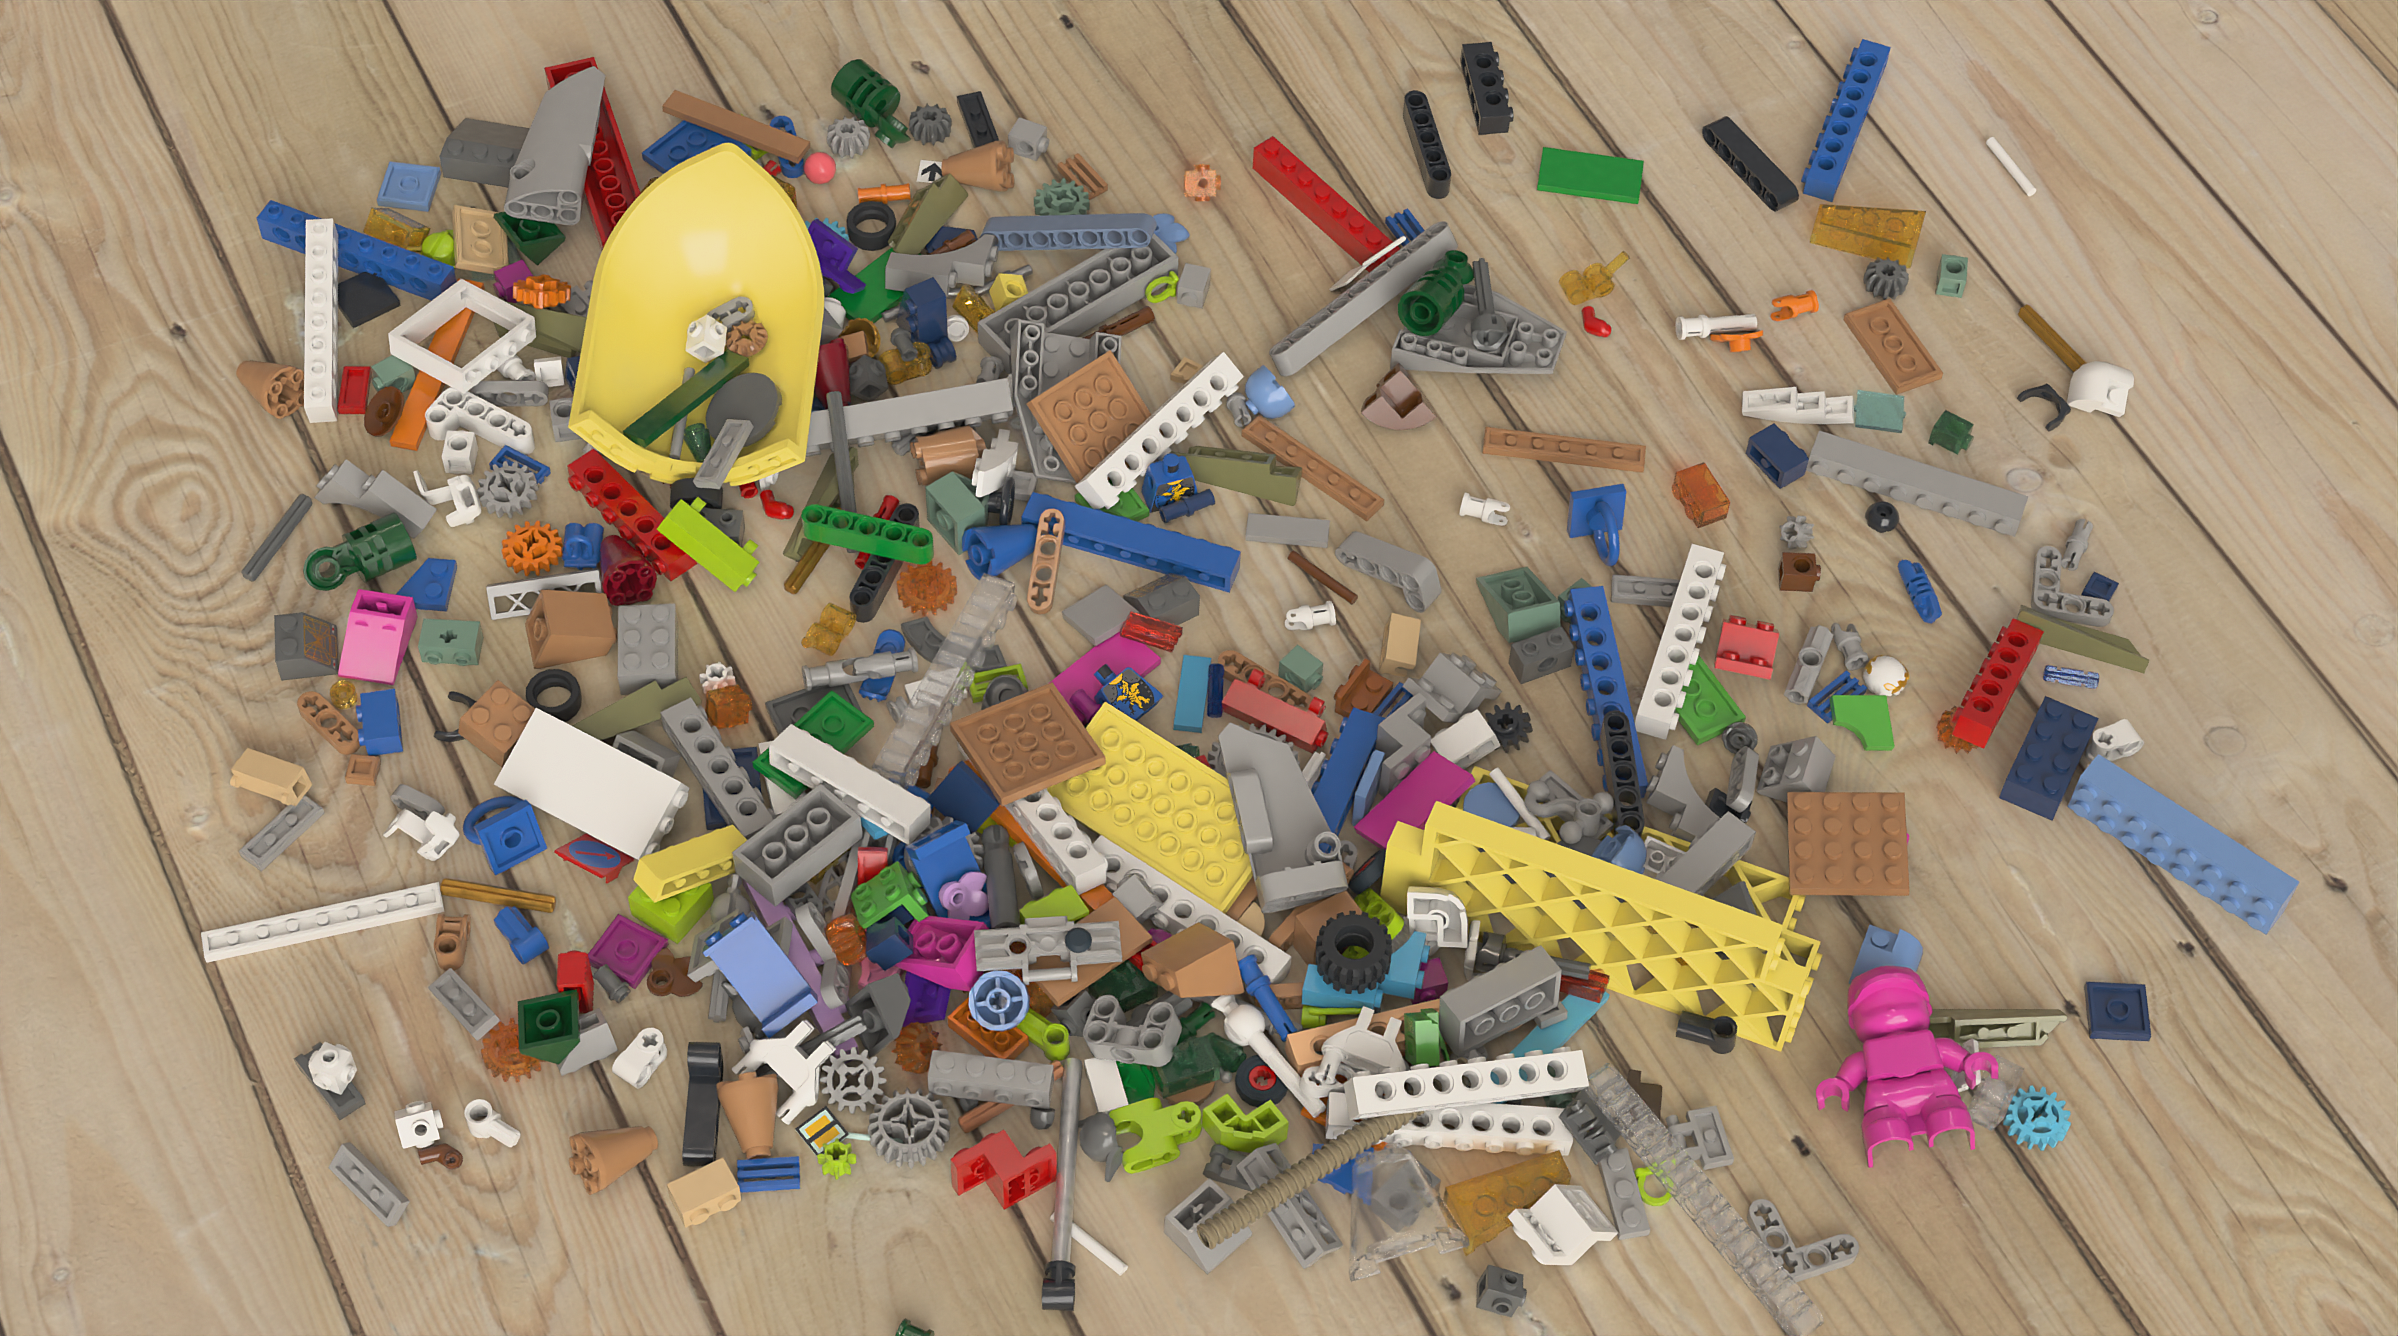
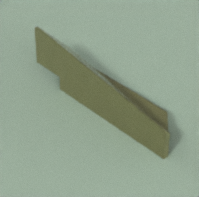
M950 173L916 191L889 238L888 244L896 253L918 255L968 197V192Z
M507 302L535 318L536 338L527 346L567 358L573 357L576 352L581 353L587 317L547 309H536L531 306ZM493 322L500 338L510 331Z
M1204 446L1189 447L1188 453L1170 452L1178 457H1186L1195 481L1290 506L1296 504L1302 467L1275 466L1276 454Z
M850 447L848 449L854 487L853 473L859 466L857 448ZM834 453L829 456L806 506L818 504L831 508H841ZM801 516L783 551L784 556L797 562L800 561L813 542L804 536Z
M2024 605L2020 606L2017 620L2044 631L2040 644L2145 673L2149 659L2141 656L2129 639L2050 617Z
M687 677L662 690L657 682L654 681L572 726L601 741L661 719L660 712L690 697L696 706L700 705L702 700Z
M1932 1009L1928 1030L1933 1033L1934 1038H1950L1961 1046L1970 1039L1978 1041L1979 1048L2042 1045L2049 1038L2048 1034L2060 1022L2064 1023L2067 1020V1015L2059 1009Z

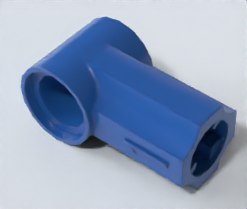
M507 906L499 911L494 919L495 926L508 940L512 952L521 964H526L549 949V945L541 931L536 926L532 928L515 906Z

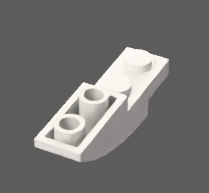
M999 429L998 438H992L991 449L983 450L982 459L976 458L972 486H977V497H982L998 490L1004 485L1006 478L1011 477L1014 473L1019 443L1009 441L1010 430Z

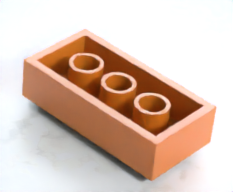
M969 997L947 1017L948 1027L986 1057L1014 1060L1029 1046V1037L1017 1027L1006 1031H991L981 1026L972 1017L968 1005Z

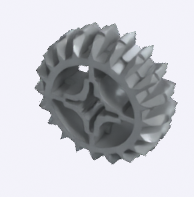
M907 1087L904 1091L905 1094L900 1095L898 1091L894 1090L892 1099L884 1095L882 1098L883 1104H875L874 1113H871L869 1116L868 1134L871 1136L870 1144L872 1147H876L878 1157L885 1155L887 1164L896 1159V1165L899 1168L903 1162H908V1166L912 1169L914 1162L919 1161L924 1166L926 1164V1157L935 1161L937 1157L936 1151L943 1152L945 1149L944 1142H948L950 1139L948 1131L951 1129V1122L948 1119V1111L942 1109L943 1103L940 1099L934 1101V1096L931 1092L923 1096L920 1088L915 1094H911L910 1089ZM908 1120L911 1121V1127H913L911 1128L910 1136H908V1129H906L908 1127ZM890 1137L903 1140L904 1144L898 1143Z

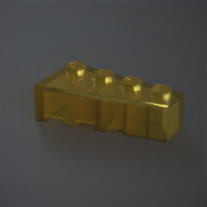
M1820 204L1810 243L1875 260L1877 257L1882 260L1889 257L1890 261L1899 260V265L1911 268L1926 211Z
M1560 1150L1445 1187L1443 1206L1465 1256L1474 1252L1475 1248L1481 1244L1495 1239L1500 1232L1508 1227H1513L1514 1224L1508 1216L1515 1209H1530L1555 1184L1570 1185L1571 1174Z

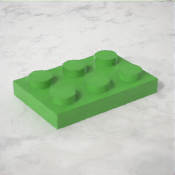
M1700 656L1697 658L1696 665H1689V670H1693L1689 687L1683 686L1682 691L1686 692L1682 709L1676 707L1675 713L1679 714L1678 721L1697 746L1723 734L1728 725L1735 722H1745L1746 716Z

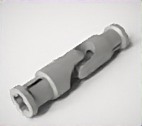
M911 647L908 651L881 652L866 658L855 657L829 661L825 665L811 668L805 665L802 666L803 683L806 691H811L812 687L840 686L864 681L868 678L892 677L895 673L910 670L915 673L918 672V659L914 647ZM853 665V676L846 674L843 668Z

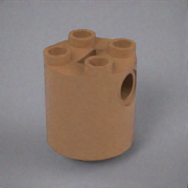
M969 425L939 431L929 436H916L915 442H910V450L913 459L916 458L918 460L919 469H915L918 485H925L926 487L952 471L972 479L976 458L982 459L983 450L986 449L984 440Z

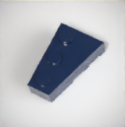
M934 277L904 290L896 319L899 327L905 328L910 332L911 341L917 349L920 358L927 356L926 344L931 342L938 343L940 338L948 337L946 294Z

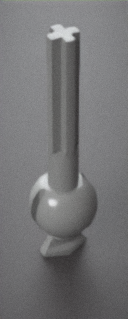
M732 874L727 878L729 887L726 888V893L720 894L712 902L710 916L713 924L737 909H740L746 915L751 912L748 900L740 895L741 890L739 887L742 884V879L738 874ZM718 969L713 975L708 1019H712L716 1023L726 1021L729 995L721 986L723 981L729 982V980Z

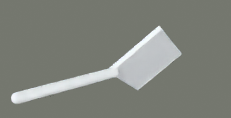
M1400 237L1365 261L1362 266L1350 270L1329 290L1333 291L1350 283L1371 263L1404 242L1406 237Z

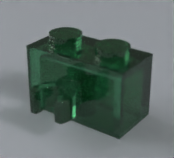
M1127 959L1089 985L1088 994L1096 1000L1104 995L1114 996L1125 1013L1141 1004L1158 998V984L1149 981L1144 973Z
M1207 1035L1199 1038L1191 1037L1183 1043L1176 1045L1172 1050L1173 1056L1166 1065L1161 1067L1150 1065L1151 1073L1163 1099L1220 1079V1063Z

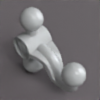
M1540 780L1529 784L1525 797V806L1532 814L1542 818L1560 815L1569 820L1560 828V837L1568 844L1577 843L1582 836L1593 837L1596 835L1601 815L1611 812L1614 807L1613 797L1606 792L1597 793L1592 799L1584 798L1577 800L1563 797L1545 804H1539L1547 800L1550 795L1549 786Z

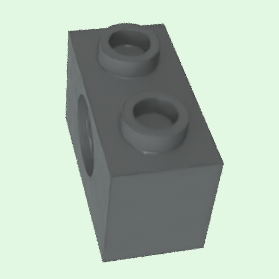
M1561 626L1511 644L1508 664L1520 684H1524L1571 667L1574 646Z

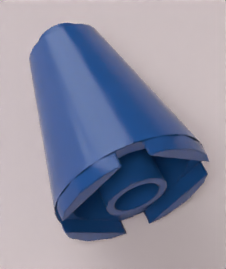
M1032 524L972 527L966 530L962 537V550L968 551L970 559L965 561L972 575L979 581L991 580L1032 554L1035 550L1038 529Z

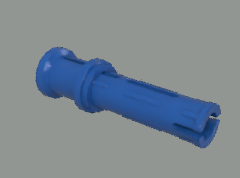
M1255 954L1249 955L1238 961L1241 978L1247 986L1245 990L1251 996L1256 997L1280 1035L1282 1042H1285L1287 1034L1299 1031L1295 1028L1270 988L1271 980L1256 963L1257 957Z

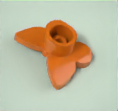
M1763 330L1737 335L1710 334V340L1721 343L1729 342L1730 352L1750 351V339L1763 336Z

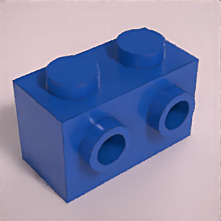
M395 689L360 693L361 705L356 706L358 722L363 724V728L358 729L360 746H366L369 756L403 752L400 708Z

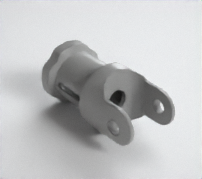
M994 356L984 357L980 363L981 374L978 375L976 383L999 380V376L1004 370L1002 360Z
M1833 623L1831 633L1834 634L1833 638L1838 650L1844 655L1846 668L1852 671L1866 666L1869 662V657L1867 653L1863 652L1860 645L1861 638L1855 625L1849 624L1846 631H1842L1838 623Z

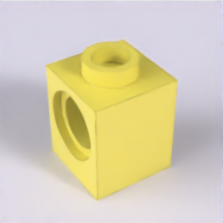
M999 273L989 293L995 310L998 311L1028 294L1022 275Z

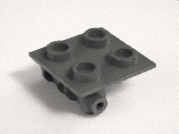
M1588 1086L1578 1092L1559 1115V1119L1593 1163L1597 1165L1605 1154L1611 1155L1617 1150L1615 1143L1622 1134V1129Z

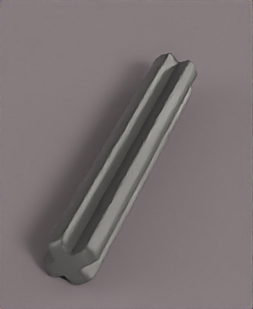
M304 494L298 495L242 569L241 573L245 579L253 582L258 578L313 503L309 496Z
M855 1015L799 1045V1047L810 1056L824 1041H829L836 1047L864 1032L867 1026L860 1015ZM764 1064L756 1070L757 1077L768 1074H776L777 1078L780 1077L768 1064Z

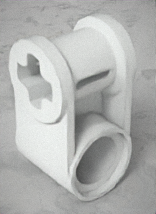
M2123 719L2094 731L2092 743L2086 749V757L2092 762L2099 754L2112 762L2135 754L2143 747L2144 741L2127 719Z
M655 1028L643 1029L627 1049L617 1057L613 1064L612 1072L637 1089L643 1087L652 1073L667 1057V1048L664 1044L662 1033Z

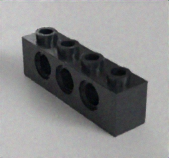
M1492 42L1462 44L1460 63L1478 135L1508 133L1509 124L1513 122L1514 114L1512 106L1508 107V89L1503 88L1504 74L1503 70L1498 68V52H1494Z

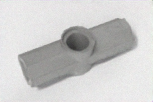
M1821 625L1811 627L1805 643L1799 652L1796 665L1784 692V696L1792 703L1800 705L1807 703L1834 636L1826 627Z

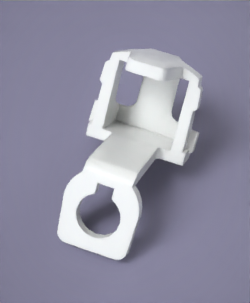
M418 470L413 472L421 495L430 505L454 500L457 510L446 516L450 527L473 523L474 518L481 513L479 495L474 482L469 476L453 477L447 480L449 486L428 491L427 485Z
M403 809L392 820L383 836L387 838L399 828L421 842L417 853L426 859L435 861L454 845L459 838V831L454 826L456 817L451 813L443 816L433 811L424 821L411 811Z

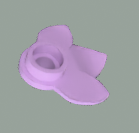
M968 872L958 882H948L941 887L939 899L942 906L948 910V918L969 920L970 916H980L989 910L988 897L981 891L987 875L982 872Z

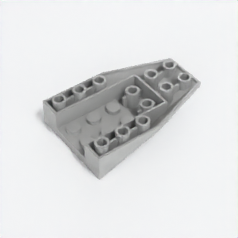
M1464 284V301L1461 307L1437 333L1430 336H1419L1410 332L1405 326L1403 330H1399L1392 348L1390 369L1400 363L1405 370L1553 374L1567 331L1502 294L1492 291L1495 314L1505 319L1508 333L1496 351H1480L1475 347L1471 335V323L1479 316L1476 289L1473 285Z
M1018 320L1010 330L1013 399L1034 476L1041 479L1077 484L1026 403L1111 350L1120 364L1122 336L1096 332L1090 339L1047 333L1044 332L1045 324Z

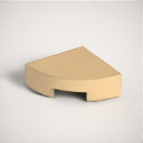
M1184 357L1171 373L1170 380L1186 383L1204 366Z
M1253 902L1237 922L1263 938L1265 933L1264 915L1260 907Z

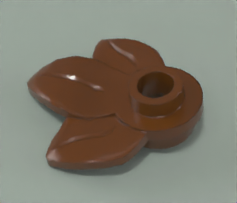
M668 948L661 950L653 958V971L647 977V988L655 996H667L669 994L679 997L690 996L698 992L703 987V983L700 980L695 983L687 976L691 956L675 959ZM661 981L667 982L664 985H657Z

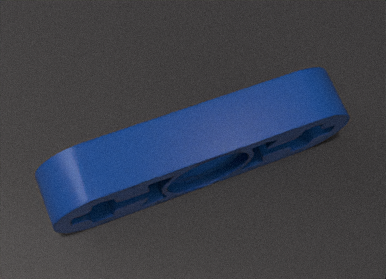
M777 116L771 120V127L779 130L780 127H783L785 132L797 136L793 122L789 117ZM777 156L781 172L785 177L798 178L804 173L803 158L799 164L794 163V167H791L789 160Z

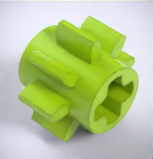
M838 1138L830 1144L824 1143L823 1151L825 1154L817 1155L818 1164L823 1165V1175L829 1173L835 1176L836 1180L845 1173L850 1175L851 1167L849 1164L857 1163L856 1154L851 1153V1143L845 1145L839 1142Z

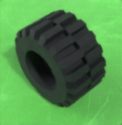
M1349 911V915H1344L1343 912L1338 913L1336 919L1330 917L1326 921V926L1322 925L1319 930V936H1317L1316 941L1317 971L1319 976L1323 975V981L1327 985L1333 983V989L1339 991L1341 988L1345 989V994H1352V990H1357L1358 994L1365 993V988L1371 991L1376 988L1377 982L1381 984L1385 980V974L1389 973L1392 938L1390 934H1387L1388 928L1385 924L1379 925L1380 919L1375 916L1372 919L1368 918L1369 913L1362 912L1361 915H1357L1356 911ZM1347 946H1358L1365 949L1369 954L1360 959H1349L1338 951Z

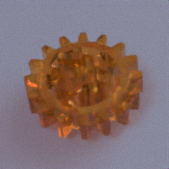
M930 561L927 565L917 564L916 568L908 565V573H900V580L897 581L898 600H902L904 608L911 606L912 614L921 610L922 616H926L927 611H931L935 616L937 615V609L940 608L946 611L947 603L954 604V596L957 595L956 576H952L950 568L943 570V563L940 562L933 566L932 561Z
M510 1018L509 1025L507 1026L501 1021L498 1022L499 1030L490 1029L488 1031L490 1039L483 1038L484 1049H481V1055L484 1059L486 1070L491 1069L494 1078L502 1074L504 1082H507L510 1076H514L516 1083L520 1082L521 1075H525L530 1079L532 1078L530 1071L534 1069L540 1072L542 1070L540 1062H547L520 1054L518 1024L515 1023L514 1018ZM498 1047L500 1050L497 1052V1053H498V1057L496 1058V1057H495V1051H496V1048Z

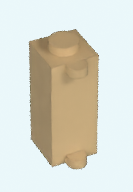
M249 748L246 749L231 769L234 774L230 780L231 786L248 789L279 800L286 805L297 806L312 786L304 767Z

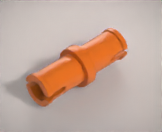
M881 184V187L858 188L859 204L868 201L888 204V201L911 200L910 184L892 186Z

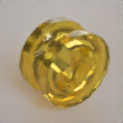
M346 680L338 681L330 688L331 700L336 708L348 709L356 704L358 696L355 686L351 682ZM347 692L346 697L341 698V693Z

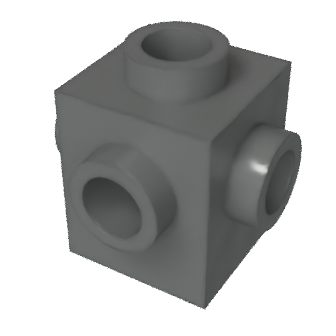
M863 355L849 366L852 395L867 402H872L888 390L886 369L880 361Z
M1082 990L1059 1007L1054 1005L1051 1010L1060 1021L1059 1024L1067 1028L1069 1036L1083 1037L1085 1024L1096 999L1089 995L1086 990Z
M1488 1264L1477 1282L1476 1308L1512 1317L1518 1306L1522 1307L1526 1299L1527 1290L1523 1288V1274Z

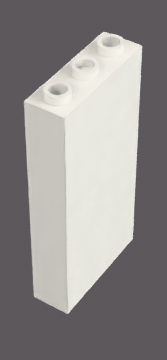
M538 708L533 712L494 785L522 800L527 799L531 805L638 861L643 856L660 850L659 844L664 834L669 833L674 824L673 818L678 809L685 805L688 799L687 792L690 789L678 780Z

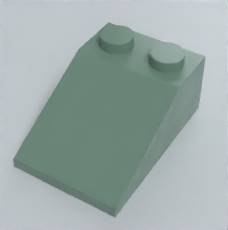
M1528 567L1476 578V583L1498 631L1509 643H1516L1561 627L1560 601Z

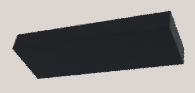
M981 91L957 96V104L973 148L999 141Z

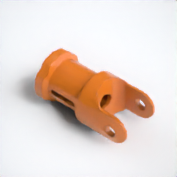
M1813 290L1806 291V294L1793 296L1790 294L1772 300V305L1782 308L1780 311L1772 313L1770 317L1774 321H1782L1795 318L1801 313L1817 312L1819 309L1817 295Z

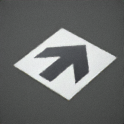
M921 160L916 182L932 183L943 177L942 162Z

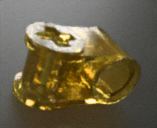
M914 342L913 345L918 350V356L908 362L902 360L898 349L883 352L879 357V361L884 364L886 369L887 382L891 385H897L907 380L928 375L932 370V362L929 359L931 355L929 346L923 342Z

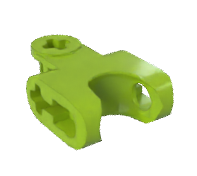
M1148 1098L1117 1108L1108 1114L1115 1122L1116 1135L1134 1133L1142 1139L1137 1145L1125 1150L1123 1153L1122 1165L1125 1171L1130 1174L1172 1162L1180 1156L1178 1145L1196 1140L1202 1131L1201 1110L1198 1105L1189 1101H1183L1163 1108L1159 1098Z

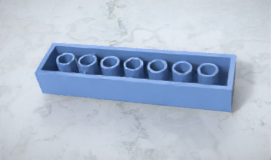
M2099 754L2081 774L2068 804V808L2072 809L2078 816L2086 818L2098 826L2101 831L2117 838L2126 847L2134 849L2145 856L2151 863L2171 873L2177 880L2190 885L2202 896L2210 898L2221 905L2227 912L2235 914L2247 922L2249 926L2266 935L2285 911L2299 884V881Z

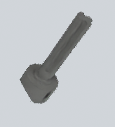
M1479 258V261L1472 262L1479 316L1471 323V335L1474 345L1478 350L1493 352L1500 347L1507 337V324L1502 316L1495 314L1488 262H1485L1484 258Z
M1483 932V947L1476 953L1475 969L1489 972L1498 964L1507 963L1524 951L1516 948H1507L1505 935ZM1550 956L1561 968V975L1589 979L1590 963Z

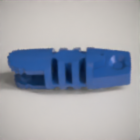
M1909 560L1899 561L1897 567L1915 609L1924 622L1932 624L1942 615L1937 595L1927 574L1918 562H1913L1912 564Z

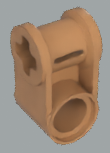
M444 913L438 914L434 951L439 967L445 971L450 968L455 971L464 963L467 941L470 938L471 917L469 914H464L463 917H446Z

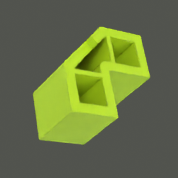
M1227 1093L1203 1109L1202 1127L1216 1144L1225 1146L1228 1150L1252 1153L1257 1148L1274 1143L1278 1145L1287 1139L1289 1121L1271 1100L1245 1115Z

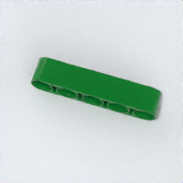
M818 504L808 505L802 510L803 533L807 539L920 565L929 563L934 557L933 535L927 529Z

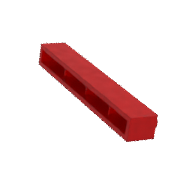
M1274 136L1254 147L1252 169L1361 266L1369 258L1393 243ZM1396 246L1365 269L1370 273L1399 251L1400 248Z

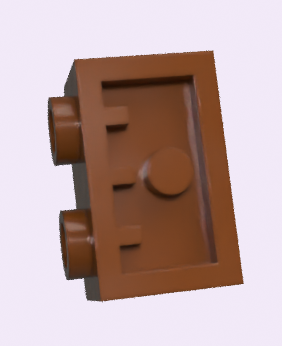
M1365 658L1360 666L1355 665L1349 674L1348 682L1345 685L1341 684L1334 694V700H1336L1335 712L1349 718L1354 707L1373 714L1392 691L1394 682L1371 671L1370 661Z

